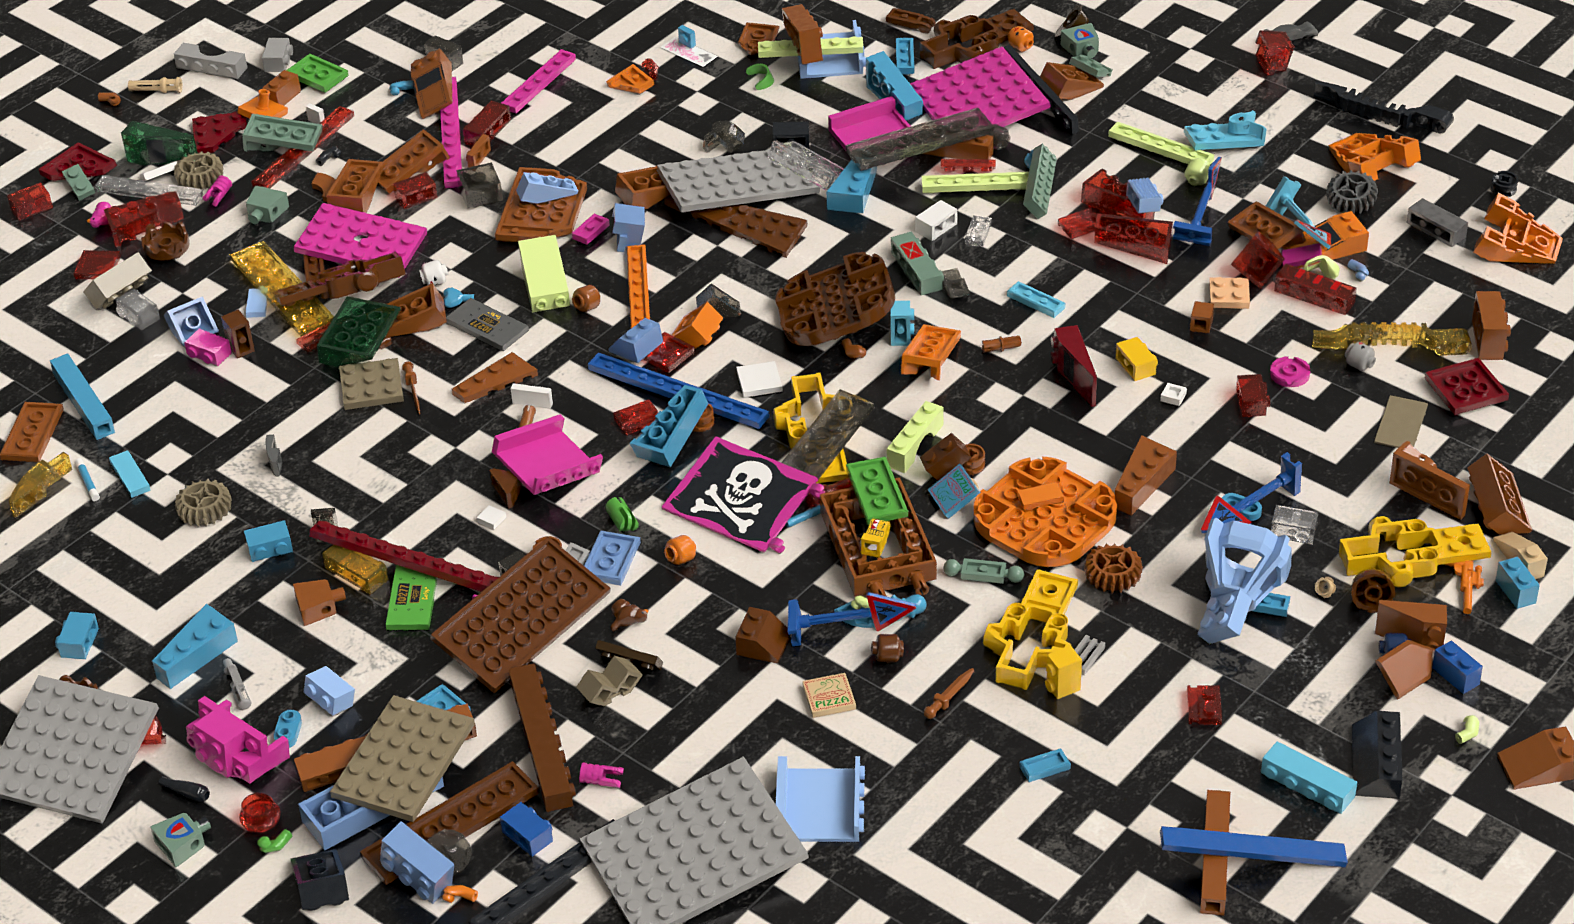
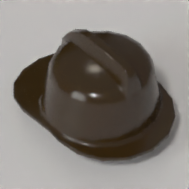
M1079 4L1071 10L1066 20L1056 31L1054 37L1061 36V30L1084 25L1089 22L1087 16L1082 12V5Z

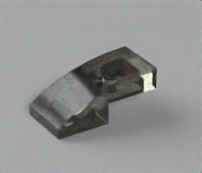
M958 268L942 271L944 275L942 285L951 299L970 295L965 279L961 278Z

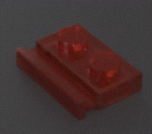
M1091 208L1059 218L1058 226H1061L1062 230L1071 239L1103 229L1104 222L1095 212H1092Z
M648 399L613 412V416L620 428L628 435L642 430L646 425L650 426L656 419L655 416L658 410Z
M1187 685L1189 724L1199 722V724L1222 725L1220 686L1197 685V688Z

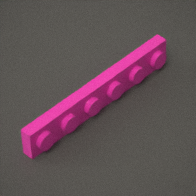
M561 49L501 102L502 109L513 113L520 111L576 60V55Z

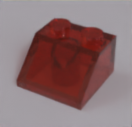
M1258 231L1231 265L1261 289L1285 258L1274 243Z

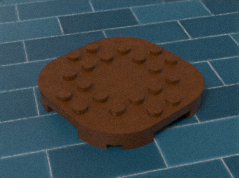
M866 252L852 253L843 256L845 263L813 275H809L808 270H805L790 278L784 289H779L775 299L781 318L780 324L786 338L796 345H817L839 339L841 336L849 333H855L882 319L891 310L895 302V292L891 278L882 257L875 253L872 256L866 254Z

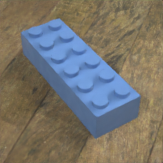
M443 777L440 779L433 792L444 787ZM333 786L298 804L303 824L324 850L390 816L331 798L330 791Z

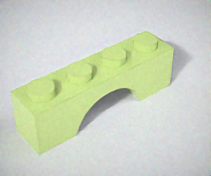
M928 401L923 403L887 448V461L891 469L906 473L915 461L918 447L926 435L934 437L944 425V407Z

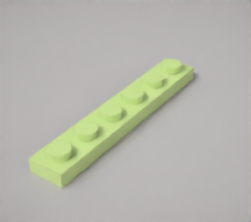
M863 37L820 38L822 55L863 53ZM792 40L758 42L759 58L798 56L797 48L793 45Z
M1117 122L1109 130L1108 137L1178 160L1182 163L1189 164L1192 159L1203 158L1209 164L1214 161V154L1202 150H1194L1191 146Z
M1029 172L922 176V192L1025 190Z

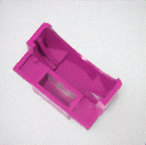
M202 697L198 700V713L200 717L186 726L187 742L196 749V758L227 778L230 776L242 778L250 784L267 771L290 758L289 741L286 737L282 736L268 745L266 735L230 712L232 703L227 699L218 705L209 698ZM244 748H247L249 750L246 752H240Z

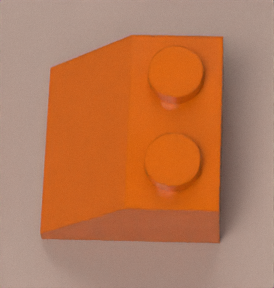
M706 302L685 315L668 340L671 343L695 349L702 344L706 346L712 340L711 335L720 328L719 323L723 317Z

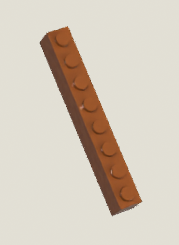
M468 703L455 705L447 710L472 717ZM474 725L465 740L477 737L476 725ZM368 734L354 740H346L339 745L324 747L317 752L305 753L295 758L294 761L303 791L306 792L337 782Z

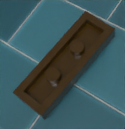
M598 640L595 647L602 658L612 660L614 656L625 658L632 664L641 665L640 667L647 671H653V669L661 671L663 661L658 656Z

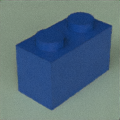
M1451 640L1435 649L1432 668L1461 693L1465 694L1480 685L1483 666Z
M522 802L500 816L502 832L532 857L553 842V828L546 819L540 818L533 808H528Z

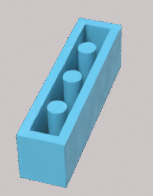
M1278 741L1262 759V774L1340 814L1343 813L1355 798L1357 781Z

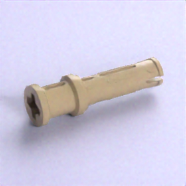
M163 77L160 80H129L128 89L129 91H161L163 93L177 91L181 93L183 83L181 77L176 79Z

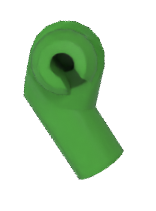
M284 829L276 839L269 840L267 836L261 837L257 844L264 853L279 851L293 836L290 831Z

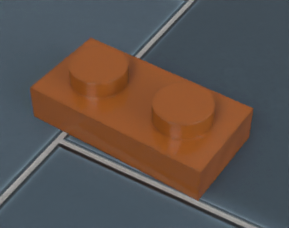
M482 134L471 150L467 152L466 161H468V169L476 170L491 151L489 135Z

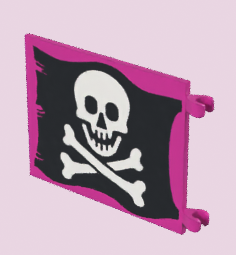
M715 436L663 504L662 509L764 553L768 547L777 553H782L785 550V546H783L784 541L776 538V536L809 492L820 499V494L825 493V491H823L824 486L822 484L816 483L818 481L817 477Z

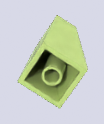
M556 235L518 241L521 269L532 312L570 306L569 291Z

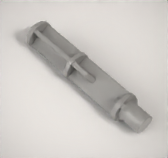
M227 658L223 661L224 673L232 677L233 681L230 686L239 708L243 710L248 709L252 702L236 665L232 663L231 659ZM244 690H245V693H246V695H247V697H248V698H246V699H245V697H244V695H243V693H242ZM236 694H239L241 698L240 702L238 701Z

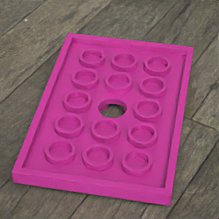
M322 203L294 245V252L345 264L353 259L370 260L396 252L397 255L401 256L404 268H406L425 238L427 228ZM358 235H363L367 237L361 239L360 242L354 240V237Z

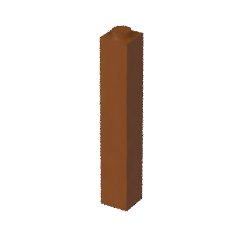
M1207 790L1205 830L1229 832L1230 791ZM1203 854L1201 914L1224 916L1228 856Z

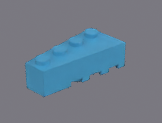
M859 150L826 192L827 210L864 213L877 172V152Z

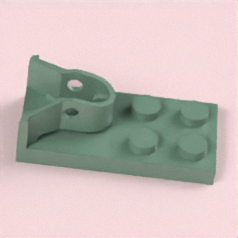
M252 114L243 133V149L246 152L247 150L273 151L282 146L304 151H314L322 132V124Z

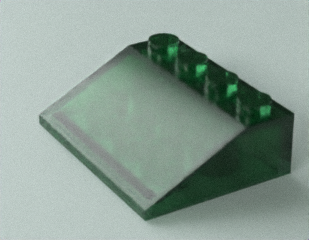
M347 296L317 344L319 363L338 367L372 360L399 315L401 307Z

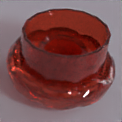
M253 793L242 801L239 820L246 830L261 833L268 831L278 823L281 812L277 803L269 795Z

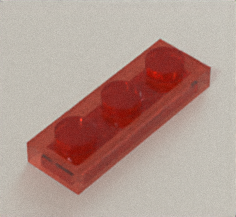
M941 159V169H944L945 172H955V169H963V172H974V169H981V172H992V169H996V160Z

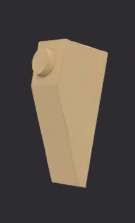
M1514 532L1493 538V541L1507 559L1519 557L1535 579L1544 577L1548 558L1537 544Z

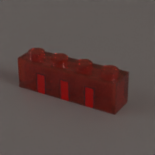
M1286 263L1276 275L1274 287L1275 292L1346 315L1355 303L1357 287Z

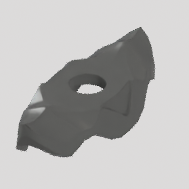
M1308 21L1302 25L1284 24L1273 30L1264 29L1261 36V45H1271L1278 41L1318 36V31Z

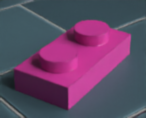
M594 213L572 232V239L588 245L610 225L609 219Z

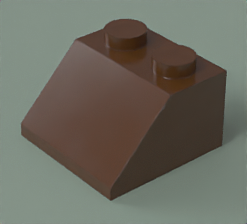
M749 607L735 636L736 653L739 656L778 664L791 634H788V627L772 612Z

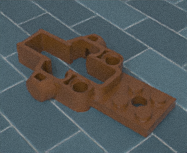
M1015 9L988 19H980L975 15H968L952 22L943 19L934 26L935 37L920 42V58L930 64L933 69L954 61L962 63L998 48L1000 43L1008 41V33L1011 29L1022 26L1029 31H1033L1034 24ZM959 37L961 42L972 39V44L968 48L962 47L960 43L948 47V38Z
M393 252L370 260L353 259L347 261L343 265L319 272V278L273 291L275 300L285 307L295 304V301L301 299L303 301L311 300L318 294L322 299H337L357 292L371 291L380 282L406 275L401 256Z

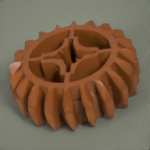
M1106 543L1104 547L1098 545L1097 549L1091 550V553L1087 555L1084 570L1086 579H1089L1091 585L1095 584L1096 589L1102 588L1103 592L1111 590L1112 593L1118 590L1121 593L1123 589L1129 591L1130 587L1136 586V583L1140 581L1143 566L1141 557L1137 555L1136 551H1132L1131 547L1124 548L1123 544L1116 546L1115 543L1109 546Z

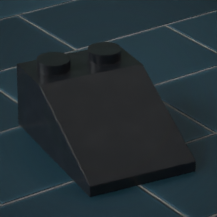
M337 849L290 858L302 910L313 911L324 905L330 904L335 906L349 900L345 872Z

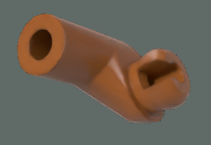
M116 93L98 94L99 101H108L112 106H117L121 102L120 97Z
M850 339L842 341L843 349L848 357L864 358L866 356V349L862 346L852 345Z

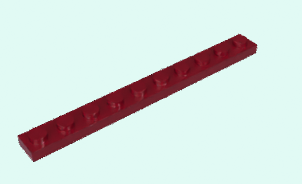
M318 521L310 529L309 537L480 592L484 591L499 578L485 574L480 570L466 568L461 564L447 562L442 558L426 555L424 552H416L407 549L405 546H397L388 543L386 540H379L369 537L364 533H357L345 527H338L327 521Z

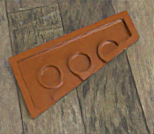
M511 352L452 388V395L465 404L488 395V391L502 390L509 383L514 382L517 384L523 382V378L527 376L532 378L538 376V370Z

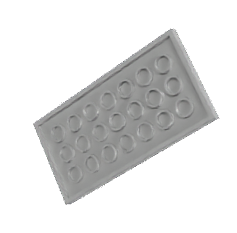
M794 147L768 149L758 152L752 151L750 153H737L728 156L700 158L690 161L684 160L682 162L657 165L659 176L681 212L820 192L819 184Z

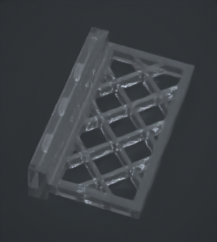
M777 140L773 141L767 157L824 190H828L844 170V168L795 141L784 144Z

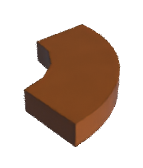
M318 172L311 183L312 188L323 193V201L327 202L326 195L336 179Z

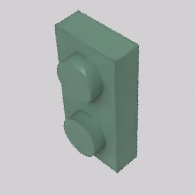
M79 164L62 171L65 180L79 201L95 194L93 186Z

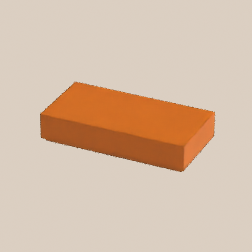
M1057 482L1017 491V497L1023 510L1064 501V496Z

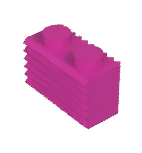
M200 328L184 342L186 353L189 357H196L207 364L211 363L219 366L232 353L228 339Z

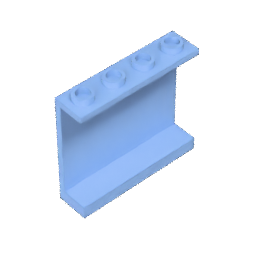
M853 20V32L823 34L822 39L862 37L861 29L857 27L856 20ZM864 46L863 53L822 55L823 61L803 65L801 56H797L800 79L863 74V67H866Z
M778 756L776 806L800 842H859V832H864V818H860V814H864V801H860V797H864V783H860V780H865V766H860V756H855V769L788 768L787 756Z

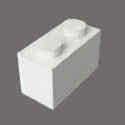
M942 200L938 201L915 217V232L931 241L935 240L957 224V209Z

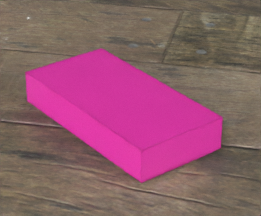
M1320 243L1282 250L1284 269L1305 265L1310 259L1321 256Z

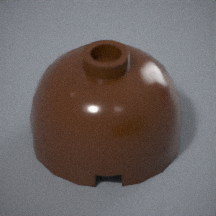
M1375 568L1365 569L1358 573L1352 581V600L1359 609L1368 610L1367 612L1377 613L1379 600L1392 601L1393 597H1395L1394 583L1389 575L1382 570Z

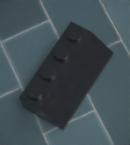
M1375 711L1353 723L1351 727L1352 779L1357 781L1355 796L1400 799L1403 781L1400 712Z

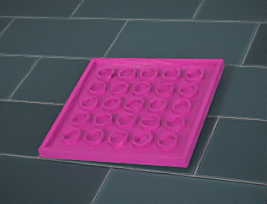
M1003 47L996 48L910 84L922 98V108L937 127L987 134L1050 108L1048 99Z

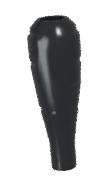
M161 777L159 780V785L167 787L195 802H205L210 796L208 787L199 783L173 780L166 777Z

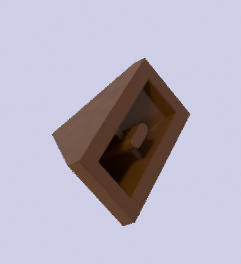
M490 469L491 485L508 509L512 508L522 489V482L511 471Z

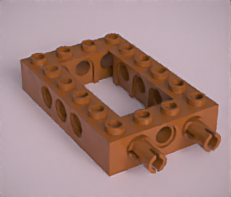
M900 477L895 478L907 507L908 517L889 520L903 554L899 553L893 557L877 558V560L867 562V555L861 554L860 537L857 538L854 523L851 524V521L865 517L853 487L820 494V513L854 597L867 595L868 592L887 596L885 590L909 585L914 586L916 594L921 595V589L923 595L929 592L926 582L937 579L936 558Z

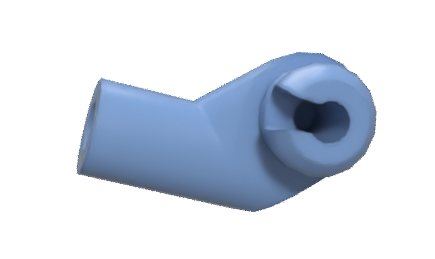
M1353 259L1349 261L1347 267L1357 272L1355 277L1361 281L1365 280V277L1369 275L1366 266Z

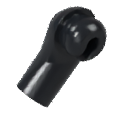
M337 146L328 148L318 156L316 163L319 166H323L331 155L334 158H338L341 150Z

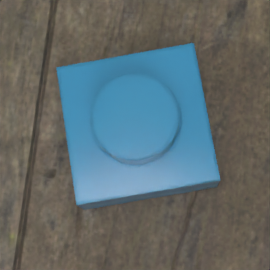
M684 25L678 27L679 43L689 48L696 46L695 31Z

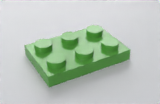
M308 54L286 70L298 74L300 82L322 92L329 91L349 76L348 70L312 54Z

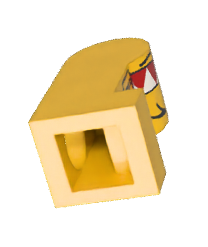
M878 519L871 520L867 532L861 538V554L880 558L889 535L890 522ZM875 544L877 545V550H870L868 546Z

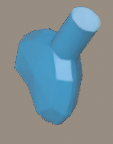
M453 287L446 288L443 293L445 296L444 306L450 308L466 302L470 298L474 299V294H462L461 291Z

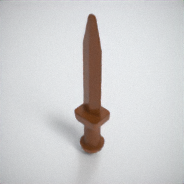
M406 361L402 365V369L405 371V382L407 386H411L414 402L420 415L419 401L414 385L417 384L416 373L413 372L414 365Z
M971 668L961 674L942 694L936 693L934 695V703L924 709L925 717L932 719L940 708L947 709L949 707V700L969 681L974 669Z

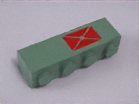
M912 231L891 237V253L920 295L942 290L943 272L938 270L935 261L931 260L927 250L922 247L919 238H916Z

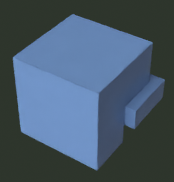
M615 203L612 217H614L613 233L617 234V251L624 252L627 246L641 245L645 227L644 207Z

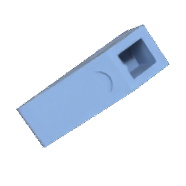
M525 172L516 189L521 201L537 204L578 193V189L571 179H560L550 175L543 176L537 173Z

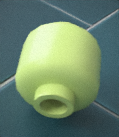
M1203 158L1192 159L1189 162L1184 175L1191 185H1204L1207 182L1209 162Z

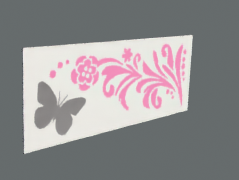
M676 37L660 47L702 67L718 57L696 46L689 48L679 43V39Z

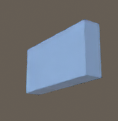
M268 288L249 289L246 307L247 318L266 317Z

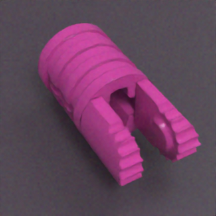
M223 175L218 176L203 196V200L207 201L211 196L214 197L213 206L216 207L232 187L231 180Z
M583 762L579 780L580 783L585 782L620 788L621 782L606 778V774L621 775L624 768L593 765Z

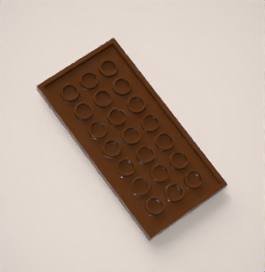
M547 537L433 632L430 639L489 690L495 693L510 680L509 669L529 664L610 593L611 588L551 538Z

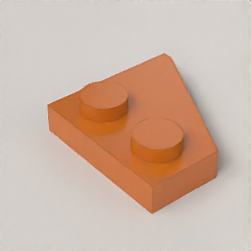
M634 64L606 81L610 88L639 94L654 85L653 79Z

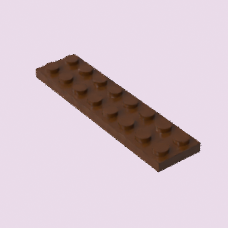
M512 761L417 817L414 822L410 821L405 825L441 853L496 820L518 803H524L539 794V787ZM382 839L361 850L360 856L384 884L387 885L399 878V876L382 866L380 861Z

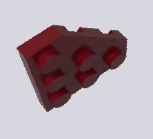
M235 111L227 114L192 118L195 153L197 154L201 151L203 153H214L219 149L218 146L222 142L227 143L235 137V133L238 130L246 128V117Z
M78 142L39 168V173L41 176L52 181L65 180L62 171L79 164L86 177L104 175L115 168L117 164L116 160Z

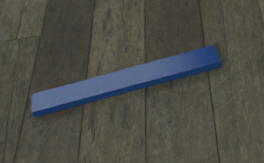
M1161 826L1160 829L1162 850L1336 867H1346L1348 863L1344 843Z

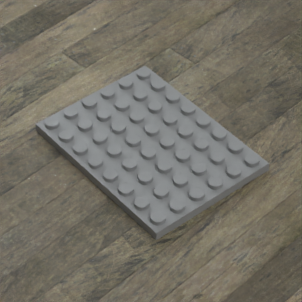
M744 757L580 838L592 863L629 924H681L809 858L808 852Z

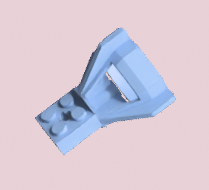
M1218 518L1211 519L1204 538L1206 566L1208 568L1205 579L1210 588L1211 597L1207 603L1204 617L1200 622L1198 635L1211 644L1240 636L1247 613L1255 610L1256 606L1275 587L1281 586L1287 580L1291 568L1292 548L1288 545L1290 538L1287 535L1278 537L1267 528L1239 521L1223 523ZM1225 548L1247 550L1262 558L1255 569L1245 567L1228 559L1225 556Z

